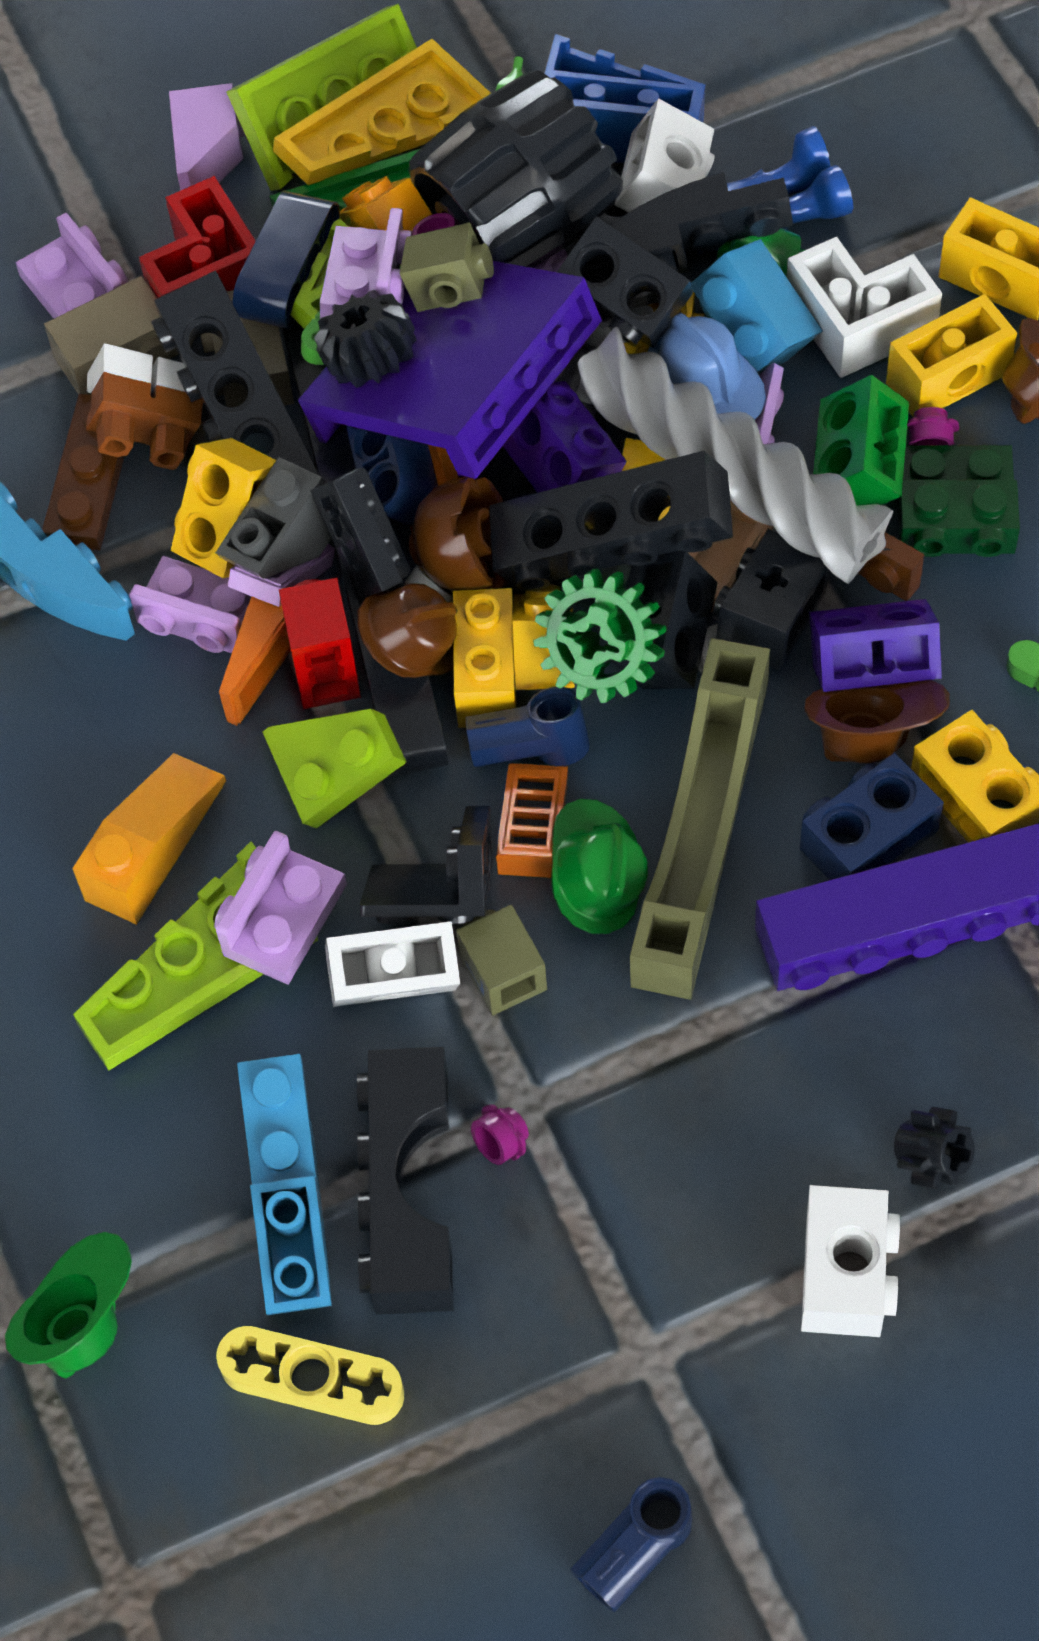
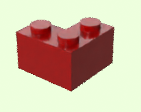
M212 176L165 197L176 241L139 257L144 280L157 299L215 270L226 292L234 290L237 278L256 242L216 177Z

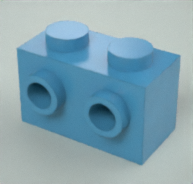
M761 239L724 253L691 283L692 290L699 299L703 312L709 318H713L725 325L734 337L737 351L754 367L758 374L763 372L773 362L780 365L788 361L823 332Z

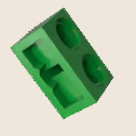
M873 375L820 399L813 474L834 473L845 478L851 487L856 506L883 505L902 497L909 401Z

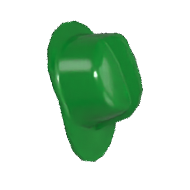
M578 799L567 803L556 815L552 831L551 880L553 897L560 912L570 923L590 934H609L623 928L634 915L639 895L645 888L648 877L646 856L641 846L637 843L636 836L626 819L613 807L592 799Z
M102 1232L85 1237L71 1246L62 1255L35 1292L21 1305L9 1322L5 1333L6 1349L16 1361L29 1365L44 1363L55 1374L66 1379L76 1371L92 1365L105 1355L114 1343L117 1334L115 1301L128 1280L132 1263L130 1248L119 1235Z

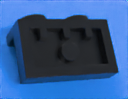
M355 469L310 490L359 598L383 592L402 583V578L411 573V568L366 469Z

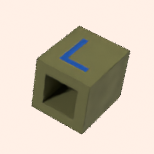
M512 904L498 911L486 910L485 916H475L473 920L466 922L463 927L456 930L460 958L492 1016L547 990L545 963Z

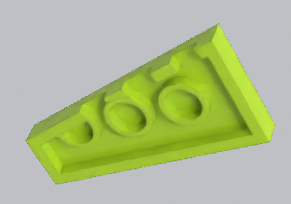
M399 4L390 5L226 91L270 191L282 189L293 178L292 174L294 173L273 152L274 137L417 48Z
M252 841L236 855L237 862L220 879L215 876L197 893L199 899L176 922L170 919L154 935L156 941L136 961L129 959L73 1014L77 1025L108 1071L264 975L223 956L214 927L215 918L221 904L228 896L235 897L245 880L247 862L256 849ZM316 937L313 944L318 941V937Z

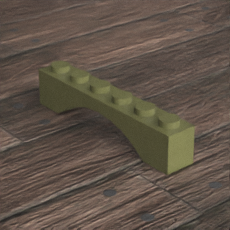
M715 638L710 640L698 687L685 760L672 816L653 880L644 899L630 954L631 988L689 1000L692 999L768 687L770 649Z

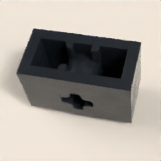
M768 529L756 550L748 547L744 552L737 568V581L732 588L724 586L715 601L712 619L718 621L716 639L770 649L769 667L780 671L810 620L809 612L816 610L826 593L830 570L824 565L821 558L800 552L789 545L777 532Z

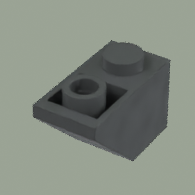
M278 457L215 553L220 558L262 579L318 558L332 537L310 490L327 482L323 477Z

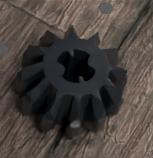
M375 290L369 291L362 298H357L352 294L349 301L345 304L332 305V315L325 316L318 321L320 331L314 337L317 344V352L329 373L336 378L339 384L351 382L358 388L372 379L379 384L382 376L387 373H399V363L407 361L414 356L412 345L417 341L414 334V325L408 313H405L401 303L397 302L393 294H383L380 296Z

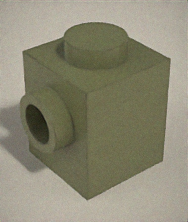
M469 222L406 237L399 274L417 312L439 307L452 308L462 302L482 298L484 279L493 277L494 266L488 246L485 243L479 244Z

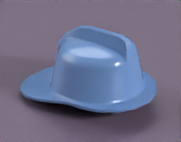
M683 313L675 315L672 318L670 328L661 337L654 349L651 347L648 349V352H656L663 357L671 382H701L711 392L717 413L745 412L756 420L760 416L766 400L764 383L754 367L737 351L733 335L724 324L713 318L703 316L687 317Z

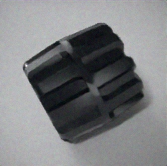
M541 71L525 73L467 108L415 153L408 167L411 182L418 190L432 215L437 213L450 214L457 225L470 222L479 244L485 243L488 246L493 261L531 268L570 245L590 226L596 216L600 218L615 204L617 197L623 190L621 176L611 167V164L617 160L611 146L601 143L595 133L598 125L596 119L585 106L574 105L572 91L557 78H549L548 75Z

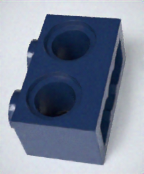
M894 752L878 765L872 762L862 767L852 777L846 789L832 799L828 796L819 799L805 812L802 818L800 850L829 880L898 862L939 831L944 802ZM893 800L901 804L902 807L887 809L880 806L878 802ZM837 834H848L857 841L842 844L836 842L831 837Z

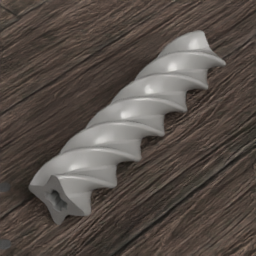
M618 327L613 328L597 349L583 355L579 359L577 366L581 380L576 394L581 401L593 404L607 421L618 428L638 434L641 441L651 451L666 460L703 450L728 471L730 500L742 513L757 522L774 526L777 533L789 545L802 553L821 558L824 565L836 577L847 584L854 579L868 560L881 553L886 546L884 533L892 517L893 510L879 504L856 506L849 483L839 474L822 473L809 475L804 456L797 446L787 442L763 444L757 423L752 416L745 412L717 413L708 387L701 382L694 381L672 383L663 357L656 352L628 354Z

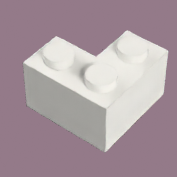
M834 237L788 258L787 279L823 330L813 340L840 378L888 357L890 342L937 319L940 315L942 292L914 254L864 275L839 239Z

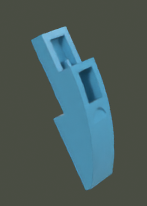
M0 482V579L23 598L71 625L96 634L125 641L135 635L129 611L133 609L129 595L121 584L115 579L109 583L106 582L99 574L101 567L97 559L83 542L75 546L61 529L46 537L34 519L29 518L24 522L16 513L18 506L13 496Z
M300 1054L238 1062L237 1068L252 1181L250 1189L266 1315L332 1306L313 1128L309 1115L302 1057Z

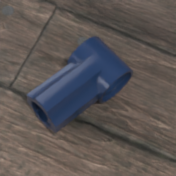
M546 688L533 695L527 706L465 717L470 754L473 765L476 767L537 756L548 765L567 766L584 758L589 751L590 742L581 702L579 699H576V692L570 688Z
M657 1477L646 1480L635 1490L631 1497V1503L571 1567V1573L601 1604L615 1613L671 1550L676 1549L686 1541L692 1527V1508L689 1495L679 1483L672 1479ZM667 1500L675 1504L681 1512L676 1524L664 1530L653 1529L648 1526L642 1519L646 1507L653 1501Z

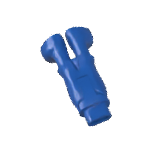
M815 126L803 129L795 135L792 159L786 164L766 173L760 169L750 177L727 183L728 191L784 177L788 194L802 191L789 197L793 224L813 219H835L853 212V199L847 179L838 165L830 166L825 142ZM718 248L708 250L707 252H716L718 251ZM699 249L692 251L696 257L706 254V251Z

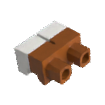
M104 343L87 373V392L92 393L86 430L96 432L99 453L114 457L127 456L133 448L135 441L150 445L149 461L154 466L169 470L177 469L185 456L190 440L201 425L203 407L201 399L191 403L176 372L185 368L184 364L158 357L152 366L153 355Z

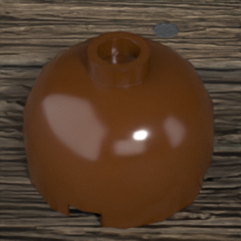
M465 476L447 481L435 487L417 508L412 527L413 533L409 536L411 557L418 566L422 567L432 581L446 591L497 589L509 584V581L494 572L492 568L489 505L503 502V499L491 481L485 477L474 480Z

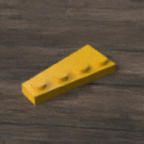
M430 39L274 137L273 152L307 185H311L331 176L357 169L427 144L459 114L491 94V92L436 41Z

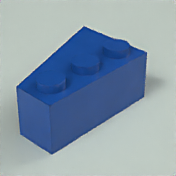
M555 34L544 74L548 75L549 78H557L572 91L575 106H585L598 122L595 133L601 143L612 147L617 158L616 163H625L631 133L658 98L704 123L705 84L646 64L641 68V71L615 63L614 53L599 49L596 56L570 48L569 38Z

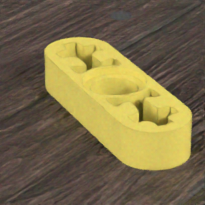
M242 1326L231 1330L223 1337L217 1348V1364L225 1382L234 1390L370 1425L382 1424L394 1418L404 1402V1388L398 1370L389 1361L379 1357L253 1326ZM249 1346H256L261 1360L279 1365V1352H286L279 1367L280 1382L272 1383L275 1377L271 1367L259 1364H251L247 1373H240L236 1360L233 1359L234 1354L245 1355ZM316 1359L325 1363L329 1368V1376L321 1388L315 1391H302L292 1383L293 1372L301 1362ZM341 1368H349L347 1371L349 1382L360 1386H370L374 1377H381L385 1390L390 1393L389 1396H377L373 1405H366L360 1390L343 1386V1398L336 1399L335 1397L341 1387Z

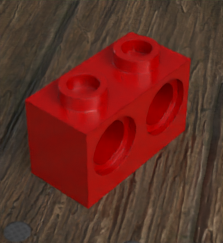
M337 577L326 580H304L295 586L278 589L303 709L361 698L351 639Z

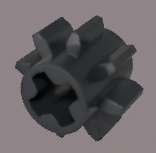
M933 1106L928 1113L913 1110L911 1111V1119L905 1121L899 1127L894 1140V1152L898 1160L897 1167L913 1171L911 1184L937 1189L940 1182L956 1185L958 1183V1176L963 1175L971 1166L975 1153L974 1140L970 1134L971 1128L956 1125L957 1111Z

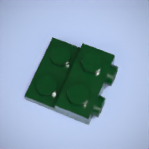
M906 445L902 497L898 498L899 540L923 553L924 557H936L942 554H976L982 557L1015 554L1020 521L1017 480H1014L1012 445Z

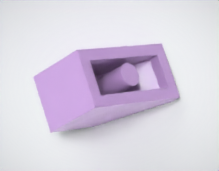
M232 83L169 91L176 170L180 190L212 176H215L220 183L243 160L241 137H246L226 93V91L233 88Z

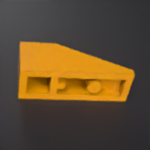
M173 753L102 821L72 868L84 900L137 925L226 782L225 775Z

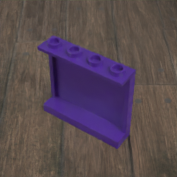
M493 261L494 274L493 277L484 279L482 298L462 302L452 308L438 307L417 312L405 287L401 305L405 313H408L414 325V334L417 341L412 345L414 356L407 361L399 363L400 372L387 373L382 376L379 384L372 379L368 380L363 386L356 388L351 382L339 384L336 378L329 373L327 367H325L298 399V402L319 442L326 443L340 425L343 424L446 449L458 475L476 479L602 322L585 278Z

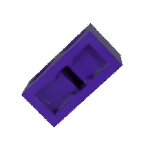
M566 381L551 384L503 445L537 493L621 472L627 462Z
M927 599L809 612L813 668L823 692L942 679L939 621Z

